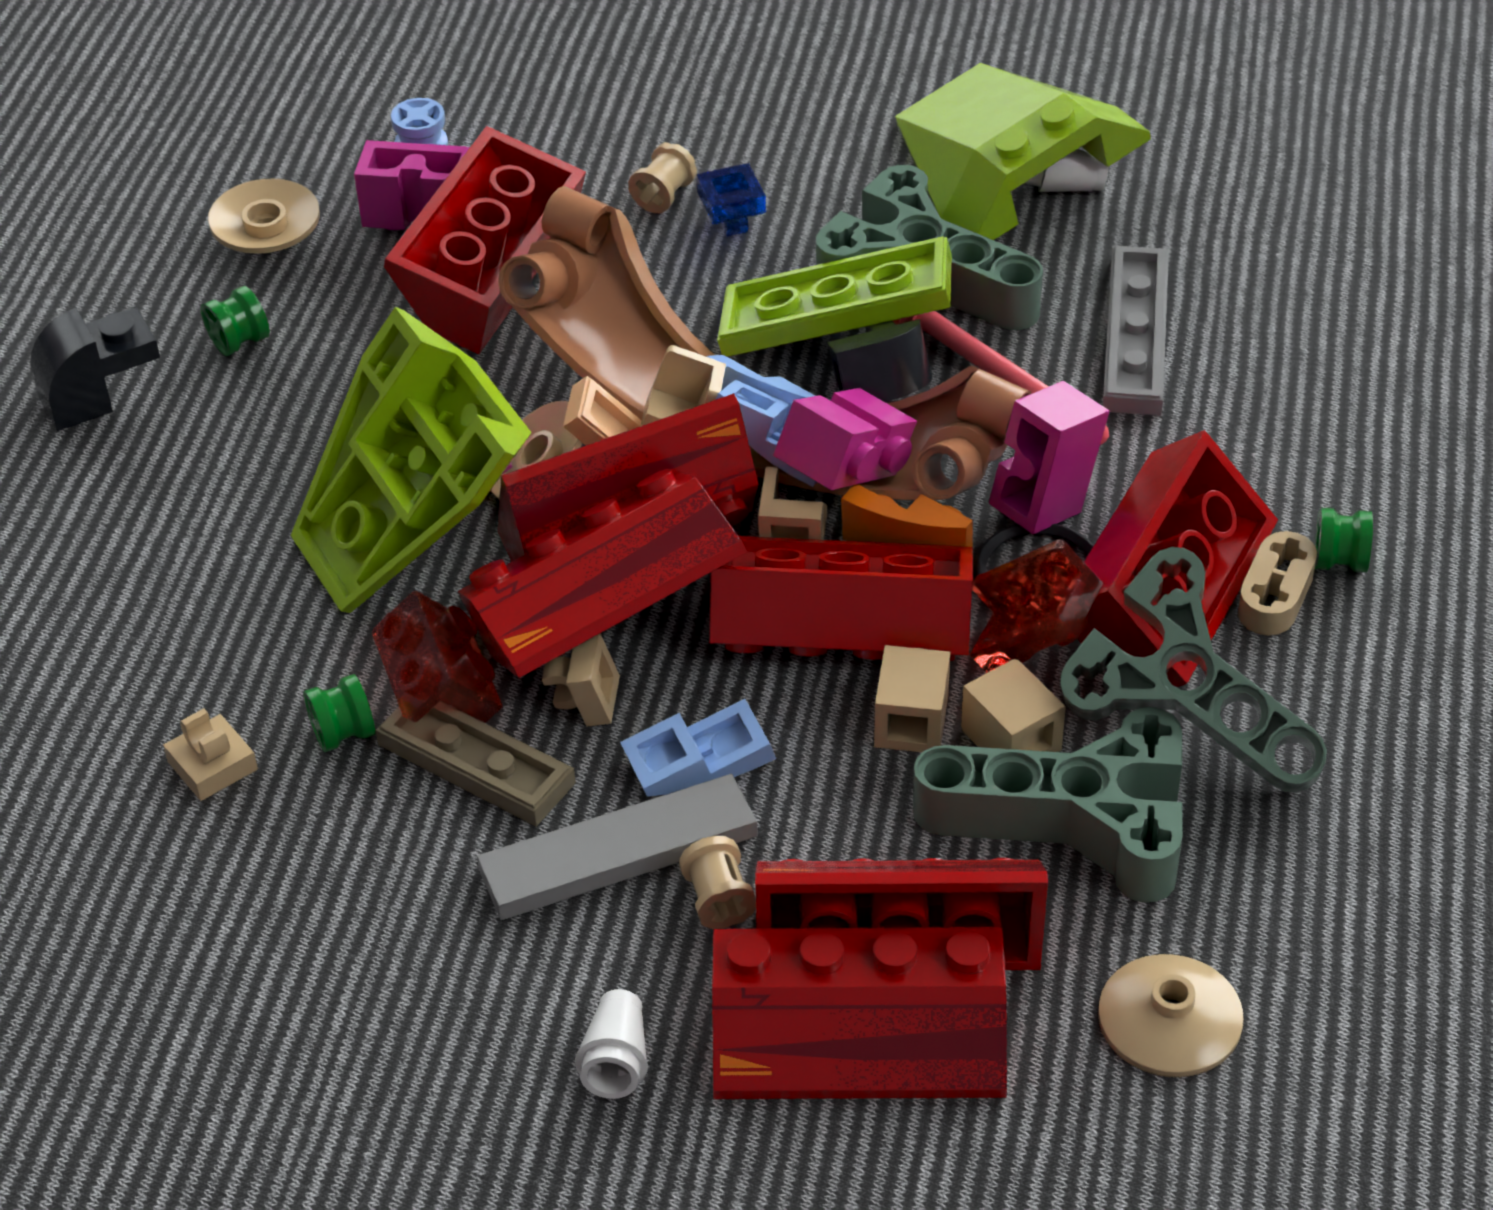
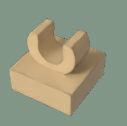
M600 633L574 647L571 658L556 657L547 662L544 667L542 682L544 686L556 684L553 699L555 708L573 709L577 707L587 727L611 724L620 675Z
M205 708L181 720L180 724L183 734L163 744L167 762L200 801L258 770L255 754L221 714L210 719Z

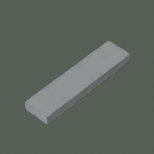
M1112 246L1102 404L1103 407L1110 410L1109 412L1162 415L1169 249Z
M729 774L477 855L478 867L498 916L502 921L678 863L683 851L692 843L702 838L726 836L739 843L757 837V820L733 774Z

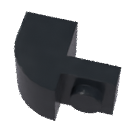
M137 307L111 313L86 324L77 308H74L55 318L39 334L31 352L30 364L38 397L56 430L60 431L112 413L113 410L105 377L160 358L157 341Z
M919 319L897 325L893 321L865 326L866 333L827 342L838 392L861 388L883 402H887L916 392L932 381V373Z

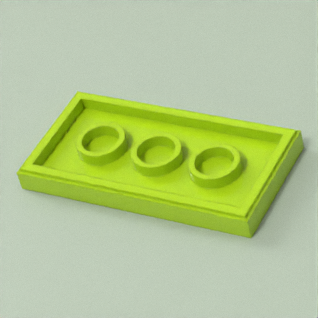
M937 237L728 285L725 291L717 338L721 354L729 357L950 308L952 253L947 237Z

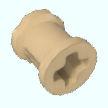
M667 142L660 144L654 150L651 156L652 162L649 166L635 171L628 181L629 192L634 201L640 207L652 213H663L668 210L675 199L674 193L679 187H686L691 184L697 175L695 160L689 151L679 144Z
M726 836L702 838L687 847L679 859L682 875L687 881L693 883L698 897L695 908L699 920L703 926L710 929H724L731 925L742 923L756 909V898L752 886L743 881L738 867L741 862L739 847L733 839Z

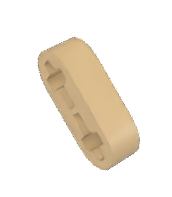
M1283 531L1267 536L1261 543L1242 584L1238 617L1248 630L1270 636L1281 634L1289 630L1293 625L1313 581L1317 550L1311 540L1296 532ZM1284 560L1291 561L1287 571L1277 569V566H1280ZM1269 594L1278 597V600H1275L1271 607L1264 606Z

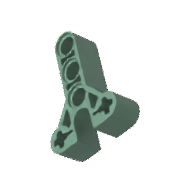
M896 165L882 171L862 190V220L840 211L816 235V265L937 237H947L952 253L950 306L1008 330L1030 328L1040 318L1043 267L1040 262L1028 254L941 219L928 196V177L924 171L917 167Z
M1170 547L1160 550L1147 562L1124 591V605L1148 622L1162 635L1164 642L1160 649L1153 655L1144 658L1134 657L1123 651L1094 628L1069 658L1061 672L1060 685L1066 706L1074 715L1084 720L1095 721L1109 716L1115 710H1136L1145 707L1176 710L1274 787L1284 792L1293 793L1309 789L1317 782L1326 763L1327 749L1323 738L1315 729L1214 653L1201 604L1205 585V570L1201 560L1193 552L1185 548ZM1180 572L1187 574L1186 589L1188 592L1185 593L1183 590L1176 588L1169 595L1165 594L1160 600L1163 592V574L1171 578L1178 576ZM1183 660L1193 661L1204 670L1206 678L1196 689L1189 691L1180 690L1174 687L1168 680L1167 672L1170 667L1176 662ZM1106 670L1103 677V687L1106 694L1101 697L1091 692L1085 699L1079 697L1080 687L1077 678L1082 675L1091 680L1098 673L1102 674ZM1235 701L1246 702L1257 711L1259 722L1249 731L1235 732L1227 728L1222 722L1220 716L1222 709ZM1289 742L1299 743L1311 752L1313 766L1305 773L1298 775L1289 774L1277 765L1275 759L1276 750L1281 745Z
M1145 707L1130 712L1123 719L1121 728L1073 753L952 745L931 747L924 750L917 757L914 764L912 809L914 820L927 832L941 836L1068 844L1112 874L1115 878L1116 886L1125 896L1144 903L1158 902L1168 897L1175 888L1183 837L1182 802H1177L1182 771L1181 725L1173 714L1164 709Z

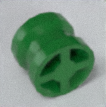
M245 285L231 291L230 297L227 300L220 302L213 299L201 305L200 311L205 329L215 347L224 356H229L239 351L241 343L247 340L259 342L269 337V323L262 305L256 295Z
M1334 508L1319 509L1315 534V547L1317 550L1315 569L1329 570L1335 564L1348 565L1353 572L1367 573L1373 539L1372 511L1358 510L1352 516L1339 515Z
M355 674L340 678L337 686L328 690L313 687L303 691L307 714L323 752L337 749L345 738L356 736L360 739H365L376 734L374 719L367 697Z

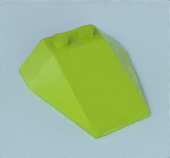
M983 63L972 67L895 116L899 130L916 167L924 171L928 177V194L940 218L991 240H995L1019 224L1011 191L1070 153L1082 147L1106 167H1109L1151 140L1150 131L1117 106Z
M394 307L361 357L290 536L339 610L351 613L476 509L498 482L532 432L474 359L405 310Z

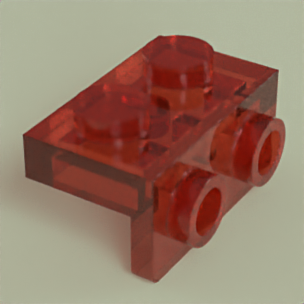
M1056 540L976 576L972 583V590L993 611V614L970 656L987 673L1014 659L1024 663L1036 652L1055 644L1063 647L1072 643L1086 629L1088 625L1086 616L1103 582L1063 540Z
M416 590L389 612L372 630V636L403 717L416 723L436 704L443 701L486 723L503 708V705L493 683L495 672L490 663L482 656L474 636L477 634L475 624L460 608L454 605L447 608Z

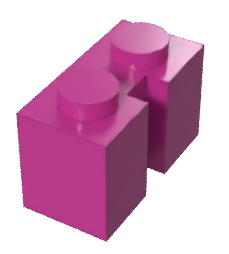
M366 140L354 173L362 227L405 230L416 219L470 147Z
M1065 381L1016 400L1004 441L1005 444L1015 450L1014 457L998 464L988 504L1032 534H1036L1051 527L1052 524H1057L1081 513L1110 410Z
M861 388L834 392L831 401L821 395L793 400L773 456L830 490L896 475L908 461L912 451L910 438L917 420Z

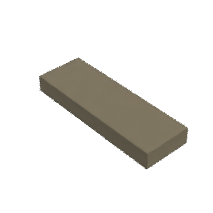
M415 689L376 729L379 746L536 827L576 784L573 767L418 689Z

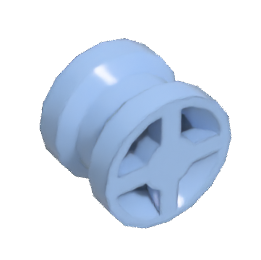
M429 98L407 99L393 108L391 122L394 131L398 133L394 142L448 145L446 132L442 129L445 123V114L442 105L437 101Z

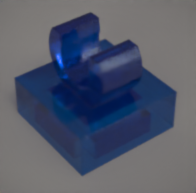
M749 163L696 174L697 193L712 224L724 222L727 237L748 232V217L766 213V195Z

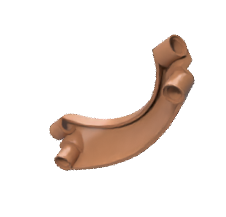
M562 186L552 194L542 216V230L544 234L550 236V239L531 243L528 254L511 257L503 264L498 279L500 293L531 329L582 378L588 376L642 420L647 397L669 346L675 345L705 357L715 354L690 332L666 301L642 257L632 227L626 216L612 206ZM533 269L536 270L540 279L538 291L533 286L531 279ZM971 365L928 391L908 398L885 402L917 420L910 438L912 451L908 461L896 475L858 485L878 495H886L895 500H916L920 494L932 500H943L972 489L980 483L985 475L988 464L1000 459L1007 447L1004 441L1014 402L1030 395L1031 391ZM750 447L757 477L764 478L766 466H776ZM943 454L952 457L957 464L958 478L956 482L949 480L942 472L941 459ZM779 469V483L836 495H845L852 487L848 486L830 490L818 482L812 487Z

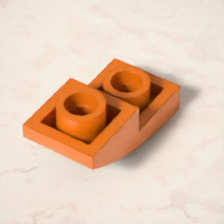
M858 484L853 485L841 498L843 539L846 541L973 547V520L964 516L956 508L942 505L923 494H920L907 509L899 506L890 497L882 494L878 495Z

